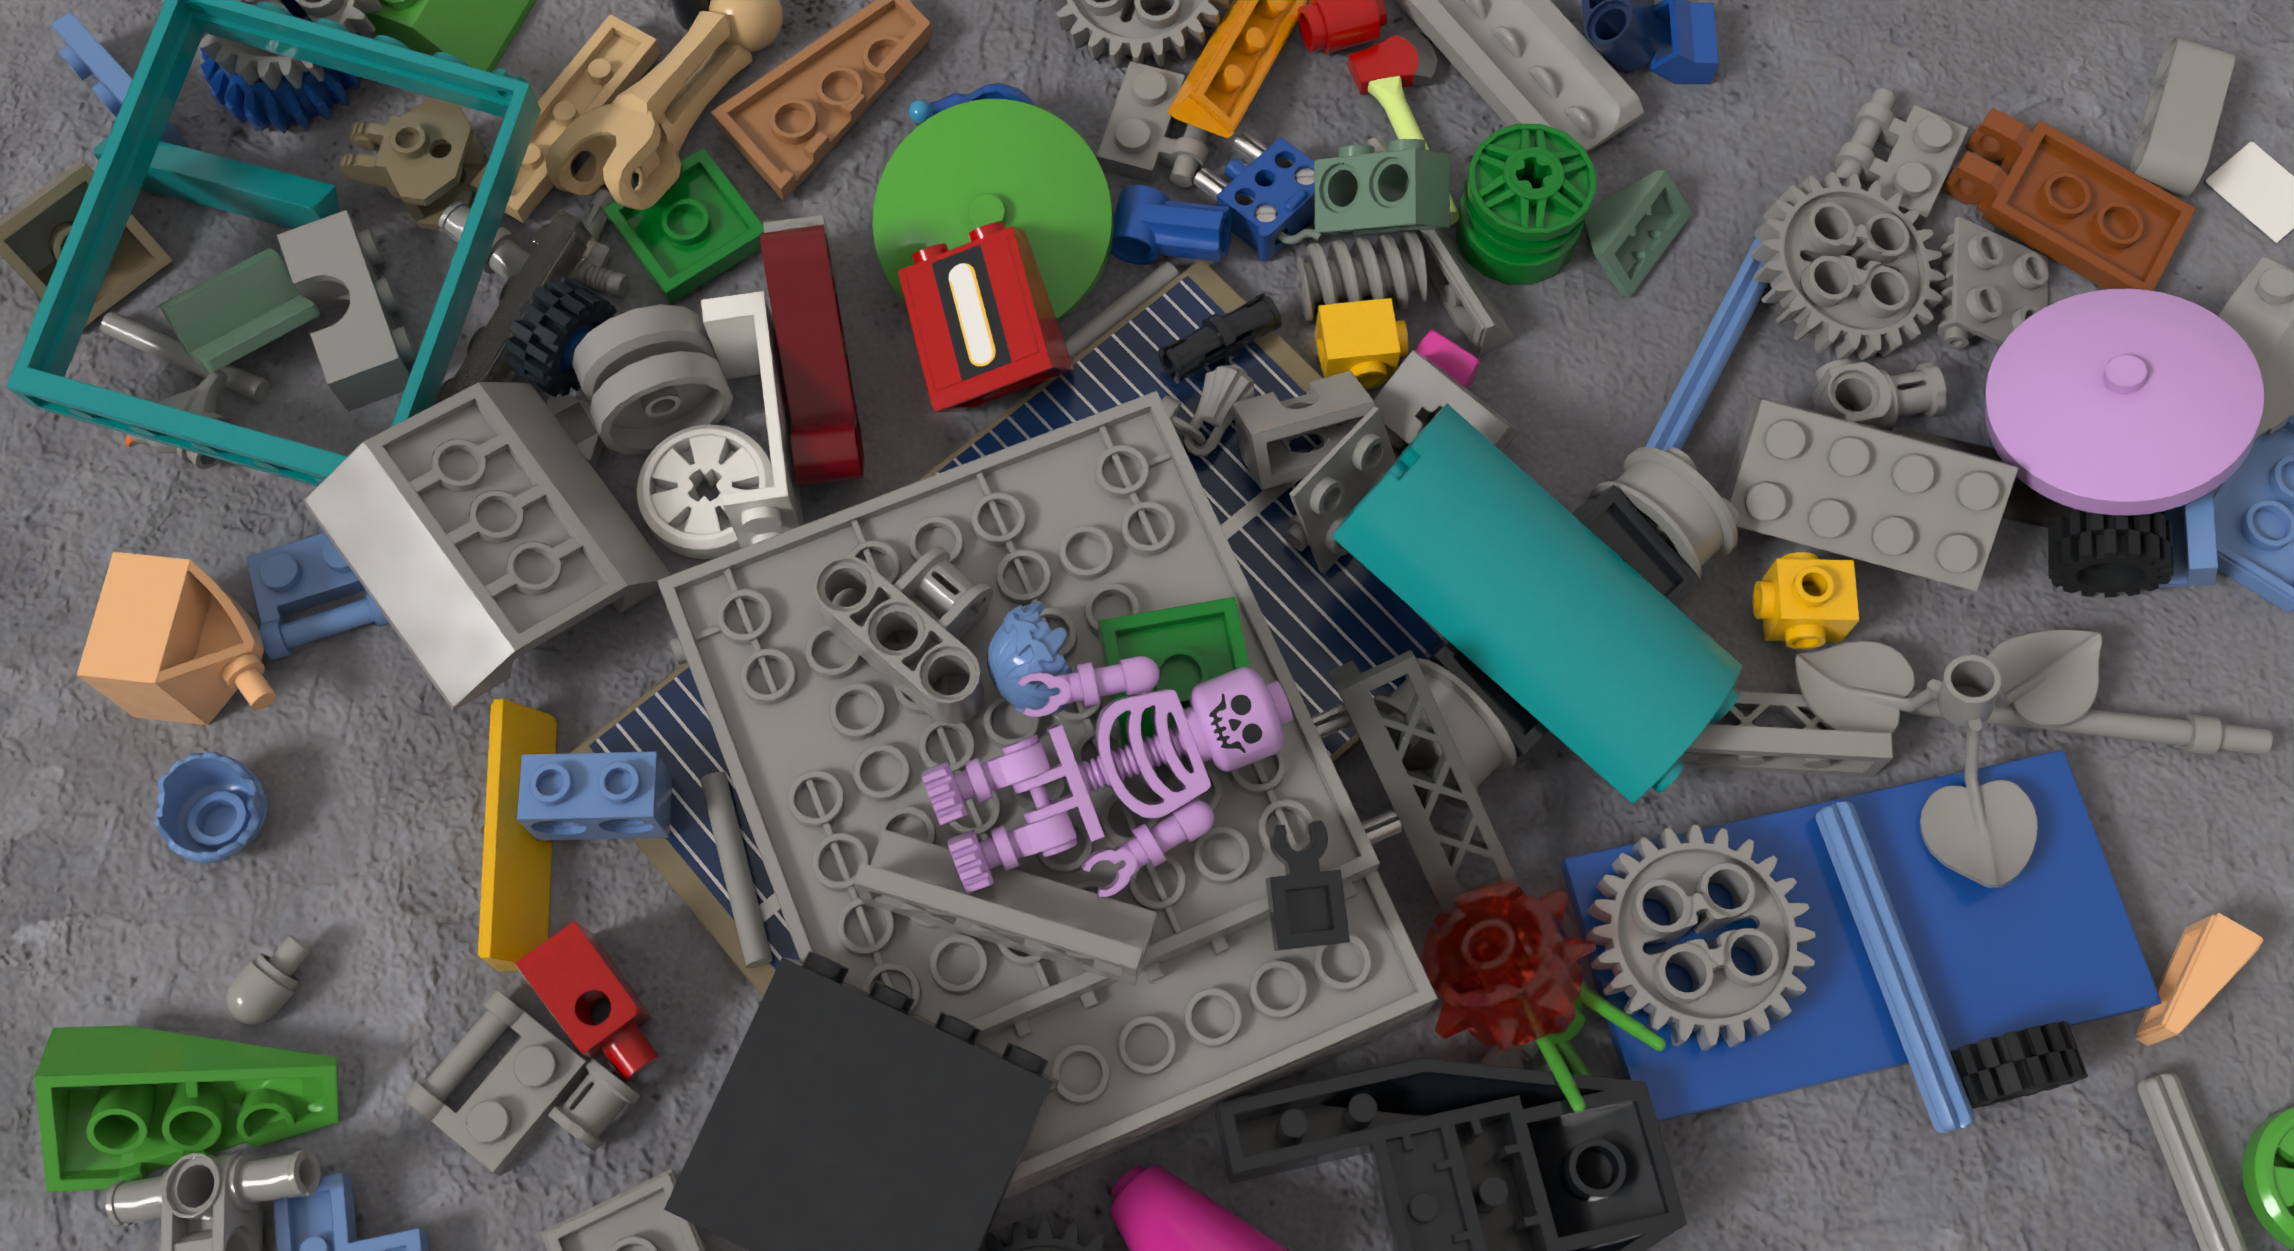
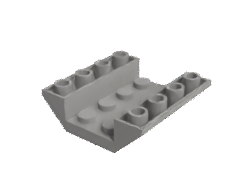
M478 382L363 441L305 499L307 509L452 711L459 709L510 679L513 660L611 603L619 613L624 612L658 592L660 588L657 580L671 575L531 383Z

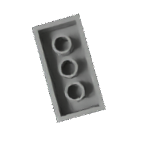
M1753 395L1721 497L1727 499L1737 509L1741 518L1737 527L1977 592L2018 467L1999 460Z

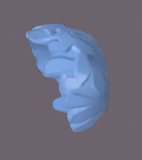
M1040 601L1032 602L1025 606L1019 605L1011 609L993 636L987 652L988 671L995 688L1004 699L1015 706V710L1021 713L1025 707L1030 709L1043 707L1048 702L1049 695L1059 692L1058 688L1048 689L1046 684L1041 681H1031L1022 687L1016 683L1022 676L1037 672L1049 673L1053 676L1072 673L1071 667L1065 662L1064 656L1059 653L1067 637L1066 630L1058 627L1051 631L1047 622L1041 620L1040 614L1045 606ZM1072 703L1060 705L1055 712L1048 715L1058 714Z
M217 751L191 753L184 761L178 760L169 769V773L163 774L158 781L160 794L158 795L159 807L155 811L157 817L155 818V826L159 834L168 843V847L188 861L198 863H220L226 861L230 856L236 855L251 843L263 827L267 814V798L264 788L257 776L248 767L234 758L222 755Z

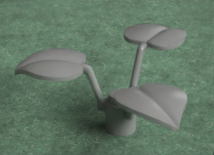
M2047 630L2013 637L1993 648L1986 658L1978 655H1963L1955 658L1946 667L1942 681L1936 679L1929 680L1926 689L1913 698H1908L1912 693L1915 682L1910 664L1900 652L1882 643L1855 641L1839 644L1821 651L1799 653L1795 660V671L1805 702L1816 718L1830 730L1881 732L1893 735L1898 727L1900 710L1914 712L1933 699L1937 700L1939 711L1946 720L1966 728L1964 774L1966 787L1952 785L1935 791L1928 798L1921 811L1920 832L1924 844L1941 864L1987 888H2001L2013 881L2027 865L2037 838V816L2029 797L2017 784L2006 780H1996L1979 786L1978 763L1982 723L1989 719L1995 705L1998 708H2006L2011 704L2016 715L2022 721L2035 727L2062 728L2081 720L2092 707L2098 691L2102 636L2099 632L2084 630Z

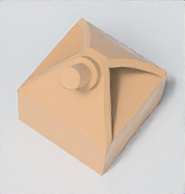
M113 551L78 668L77 676L133 717L209 725L237 689L240 690L253 710H261L268 707L277 697L262 675L265 671V666L261 661L264 646L255 621L245 609L192 560Z

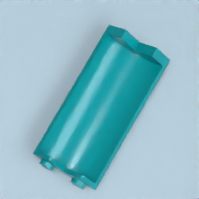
M1448 403L1404 449L1392 467L1349 512L1331 536L1632 804L1650 788L1660 793L1670 786L1685 766V763L1679 758L1696 740L1709 722L1715 723L1719 721L1739 699L1740 694L1733 689V686L1741 672L1742 665Z

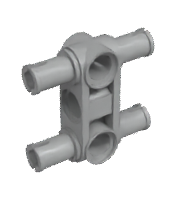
M310 1150L296 1151L294 1154L259 1159L257 1156L246 1151L219 1156L191 1153L181 1157L164 1172L163 1176L115 1182L107 1192L106 1212L110 1221L116 1226H128L136 1222L161 1218L160 1251H262L263 1201L313 1195L320 1184V1165L317 1157Z

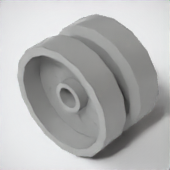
M663 304L632 309L609 318L588 332L575 348L572 365L582 391L591 402L590 412L599 436L607 448L622 454H650L659 443L672 434L693 426L717 425L729 412L733 396L718 361L713 358L715 351L699 314L684 306Z

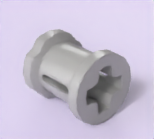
M592 1058L586 1066L589 1072L586 1078L562 1107L555 1106L548 1116L595 1152L602 1144L600 1136L626 1103L635 1104L641 1095Z

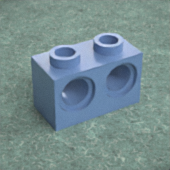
M657 752L524 754L521 758L517 821L537 841L669 838L673 774Z

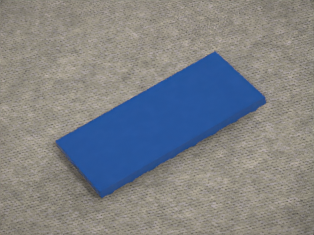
M2064 750L1978 768L1979 786L1996 780H2006L2017 784L2029 797L2037 816V838L2031 857L2024 870L2013 881L2001 888H1987L1944 866L1930 853L1921 836L1920 816L1928 798L1935 791L1945 786L1966 787L1965 771L1701 829L1705 843H1709L1721 828L1727 829L1729 838L1728 848L1735 851L1748 839L1753 840L1754 847L1751 860L1757 864L1773 855L1778 859L1775 868L1770 874L1774 881L1794 878L1797 882L1785 894L1788 903H1807L1810 909L1795 920L1796 927L1814 931L1816 937L1806 945L1798 947L1797 951L1808 955L1815 962L1814 966L1804 973H1792L1807 988L1803 994L1795 999L1784 997L1792 1010L1790 1014L1780 1021L1767 1016L1771 1029L1757 1038L1745 1028V1041L1736 1047L1730 1048L1720 1031L1716 1045L1708 1051L1701 1050L1695 1031H1692L1686 1042L1676 1047L1672 1045L1671 1026L1664 1024L1655 1033L1665 1040L1666 1048L1663 1051H1656L1607 1020L1625 1080L1646 1082L1657 1123L1909 1064L1815 819L1816 813L1823 807L1837 802L1850 801L1855 806L1950 1051L1959 1049V1047L1967 1044L1978 1043L1983 1039L1995 1038L2005 1033L2021 1031L2028 1027L2067 1021L2071 1027L2149 1009L2161 1004L2162 1002ZM1685 833L1676 834L1680 843H1682ZM1657 839L1649 840L1657 848ZM1635 844L1566 858L1560 864L1590 967L1591 963L1606 951L1605 946L1586 941V935L1592 928L1605 924V922L1587 913L1588 908L1595 900L1608 899L1596 886L1605 874L1619 877L1611 864L1621 853L1635 859L1632 849ZM1708 883V894L1712 901L1719 907L1733 909V897L1729 890L1723 885ZM1643 899V910L1652 922L1662 926L1670 924L1669 912L1661 902L1654 899ZM1746 918L1704 934H1697L1692 927L1677 941L1661 944H1644L1643 950L1646 954L1653 955L1695 939H1704L1707 945H1709L1724 932L1744 928L1755 929L1757 925L1753 919ZM1732 947L1731 958L1735 967L1744 974L1756 975V962L1752 955L1745 949ZM1667 963L1665 972L1669 983L1679 991L1691 992L1693 985L1688 971L1680 965ZM1591 967L1599 996L1623 1011L1624 1006L1630 999L1625 991L1607 996L1603 992L1607 984L1615 978L1612 969L1596 970ZM1641 1009L1631 1017L1646 1026L1649 1014Z

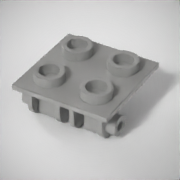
M1960 216L1955 218L1954 233L1947 237V242L1940 248L1942 253V274L1945 275V280L1939 284V288L1942 290L1939 294L1943 297L1939 304L1944 309L1940 312V324L1938 325L1937 334L1940 338L1944 339V346L1950 349L1967 347L1969 339L1976 335L2001 346L2006 338L2022 322L2048 306V257Z
M1374 406L1289 493L1297 514L1288 520L1290 528L1285 532V538L1299 551H1303L1307 546H1310L1319 571L1323 574L1341 556L1349 553L1331 537L1349 512L1396 461L1379 408Z

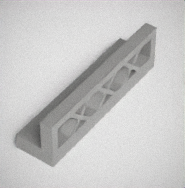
M1736 691L1740 694L1739 699L1725 715L1734 725L1708 724L1679 758L1685 763L1684 768L1874 777L1893 759L1892 734L1820 730L1817 727L1820 721L1816 716L1810 720L1804 714L1813 712L1808 707L1802 694ZM1739 710L1754 711L1746 717ZM1764 711L1782 712L1798 728L1758 727L1753 722Z
M885 829L882 831L871 864L868 865L862 862L859 864L853 884L862 903L1136 987L1157 919V912L1109 897H1099L1095 893L1017 869L1005 871L1003 865L990 870L995 884L966 894L949 849Z

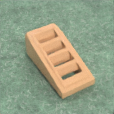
M2220 913L2212 914L2185 927L2156 988L2162 1003L2146 1010L2135 1033L2137 1035L2136 1040L2146 1046H2150L2181 1033L2259 950L2260 945L2264 941L2263 938Z

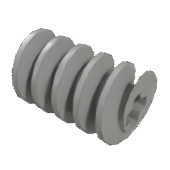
M1414 231L1403 233L1399 246H1397L1390 234L1380 235L1376 242L1375 251L1366 237L1356 238L1351 254L1342 240L1332 241L1327 257L1319 243L1308 244L1304 260L1302 261L1300 254L1297 255V285L1301 309L1306 321L1313 320L1317 302H1323L1324 305L1340 303L1341 299H1346L1347 302L1363 301L1365 296H1370L1371 300L1385 299L1388 294L1394 293L1400 309H1408L1411 291L1418 290L1422 301L1425 302L1427 297L1426 263L1423 246Z

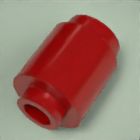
M1310 0L1309 5L1298 8V24L1301 37L1306 49L1310 53L1321 50L1326 55L1378 40L1380 37V27L1385 26L1387 23V12L1383 0Z

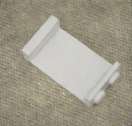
M764 291L701 300L703 323L725 379L761 374L774 486L722 494L723 507L741 548L804 525L800 487L795 473L791 448L792 421L778 342L773 330L772 314Z

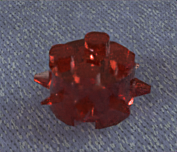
M1497 881L1494 884H1485L1460 894L1454 899L1458 906L1457 909L1450 914L1439 913L1433 921L1438 930L1436 931L1431 925L1427 931L1422 959L1424 971L1432 988H1435L1444 1000L1435 1028V1032L1440 1037L1446 1039L1467 1029L1472 1037L1483 1045H1497L1500 1050L1507 1051L1511 1046H1520L1545 1037L1548 1034H1558L1566 1030L1576 1018L1575 1004L1580 997L1583 979L1580 958L1596 949L1595 941L1569 938L1560 924L1569 898L1567 893L1557 889L1537 899L1524 894L1520 886Z

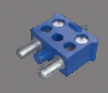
M1241 132L1234 141V148L1252 161L1249 166L1239 158H1233L1225 168V175L1233 180L1229 184L1207 167L1202 168L1194 177V184L1215 199L1217 206L1230 208L1232 216L1231 232L1255 249L1261 261H1270L1287 244H1297L1306 238H1314L1320 241L1323 236L1327 235L1315 233V229L1303 230L1315 218L1314 161L1282 137L1278 138L1268 148L1248 132Z

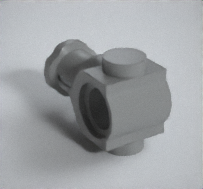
M1848 359L1835 360L1816 370L1815 376L1818 385L1811 395L1814 404L1812 411L1882 430L1895 426L1897 418L1920 413L1925 414L1929 418L1940 416L1944 413L1947 404V389L1944 376L1940 368L1932 362L1919 364L1915 371L1890 376L1884 369H1877L1866 362L1852 364ZM1838 401L1850 404L1855 411L1843 408Z

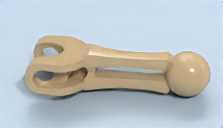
M711 0L709 11H700L688 33L661 63L640 81L616 96L613 103L592 109L569 124L551 145L546 155V168L552 183L558 189L576 195H591L606 184L613 199L623 207L645 210L653 206L679 178L682 163L678 152L704 108L734 75L752 62L751 52L765 49L779 35L783 24V9L780 0ZM580 151L588 152L590 157L581 166L577 174L572 177L570 168L574 157ZM637 173L639 174V183L633 190L631 184L632 174Z

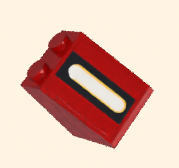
M1003 221L993 222L974 229L968 233L971 240L970 243L952 250L948 249L946 243L920 250L912 255L913 265L898 270L934 412H964L1075 370L1024 230L1014 226L1005 228Z

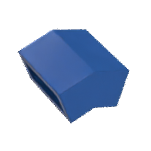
M1662 0L1655 5L1657 47L1650 60L1651 72L1674 84H1711L1719 65L1714 3Z

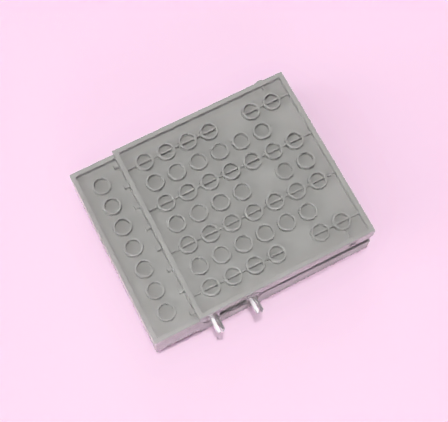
M1157 391L657 580L678 637L669 640L679 665L688 662L800 961L804 963L809 951L819 954L849 969L844 982L870 993L874 982H879L914 998L915 1001L910 1012L936 1024L940 1013L944 1012L981 1029L982 1031L977 1039V1043L1003 1054L1007 1044L1011 1043L1049 1061L1044 1074L1059 1080L1056 1090L1050 1092L1003 1200L1216 1108L1217 1103L1243 1097L1423 1019L1438 999L1377 871L1380 862L1371 845L1402 831L1401 820H1397L1399 817L1397 813L1390 810L1360 822L1321 739L1350 727L1352 723L1351 718L1343 705L1312 717L1310 716ZM936 546H941L950 554L949 562L975 584L981 582L987 584L993 590V597L979 619L959 639L977 658L981 671L984 698L977 714L968 721L958 724L941 723L932 718L835 635L824 622L813 587L815 575L822 565L832 558L840 556L857 557L868 563L894 585L927 551ZM857 588L844 589L836 595L832 603L842 607L853 606L862 600L866 592ZM1235 597L1250 668H1253L1261 675L1266 685L1274 681L1280 683L1289 702L1293 721L1282 725L1284 744L1275 755L1231 772L1220 771L1211 760L1203 763L1210 779L1211 787L1194 799H1200L1212 808L1214 823L1211 829L1191 843L1185 840L1165 852L1164 856L1167 860L1155 868L1151 862L1142 866L1139 871L1130 876V881L1123 889L1114 895L1108 896L1118 901L1157 912V919L1136 987L862 903L853 881L860 862L868 865L871 864L883 829L949 849L947 839L973 829L979 843L993 838L990 831L1003 825L1006 832L1027 823L1024 813L1036 807L1030 790L1015 794L1013 786L1009 785L991 791L993 799L979 803L977 797L965 801L964 804L969 816L940 826L922 780L921 771L948 761L954 775L967 770L965 762L978 758L980 764L985 763L988 760L1003 755V747L1033 735H1037L1042 743L1051 767L1058 764L1059 760L1046 728L1058 723L1062 724L1077 764L1082 766L1083 761L1089 763L1091 758L1097 759L1098 753L1095 744L1096 723L1101 710L1112 701L1111 695L1099 697V705L1085 707L1082 700L1073 702L1068 708L1058 714L1030 717L1015 710V706L1004 699L995 688L988 671V647L993 636L1003 623L1004 617L1011 609L1019 605L1025 606L1032 602L1040 601L1043 603L1045 608L1040 614L1041 620L1047 622L1051 631L1058 627L1066 630L1067 637L1059 653L1064 656L1065 662L1071 667L1072 673L1077 672L1078 664L1088 662L1092 663L1093 669L1105 667L1098 631L1099 620ZM896 631L886 637L882 646L889 650H903L914 643L917 635L910 631ZM950 673L939 678L934 684L933 689L943 695H953L965 689L969 680L960 674ZM1115 719L1110 732V748L1117 752V749L1121 747ZM1182 754L1179 760L1188 771L1189 766L1186 757ZM1161 762L1160 767L1154 765L1153 770L1167 788L1175 789L1181 787V783L1173 776L1166 764ZM1133 773L1131 778L1125 776V780L1122 781L1128 792L1141 801L1151 802L1160 799V796L1147 786L1140 773L1139 775ZM1065 776L1044 784L1051 801L1071 793ZM1105 784L1103 789L1098 787L1096 792L1090 790L1089 794L1105 837L1091 842L1077 807L1068 810V814L1076 832L1078 844L1047 857H1043L1042 852L1017 859L1019 866L1013 869L1097 894L1098 886H1107L1114 881L1117 875L1116 868L1123 864L1124 860L1115 865L1108 860L1097 862L1092 866L1090 872L1082 870L1081 866L1084 860L1091 853L1099 849L1115 848L1135 838L1132 830L1144 823L1149 829L1171 816L1172 813L1160 818L1142 817L1129 809L1114 794L1112 788ZM1321 820L1328 833V844L1324 854L1319 859L1320 872L1341 869L1350 942L1274 951L1266 879L1269 877L1286 876L1285 865L1278 861L1272 853L1270 847L1271 830L1276 825L1285 824L1289 846L1295 851L1304 852L1310 845L1308 824Z

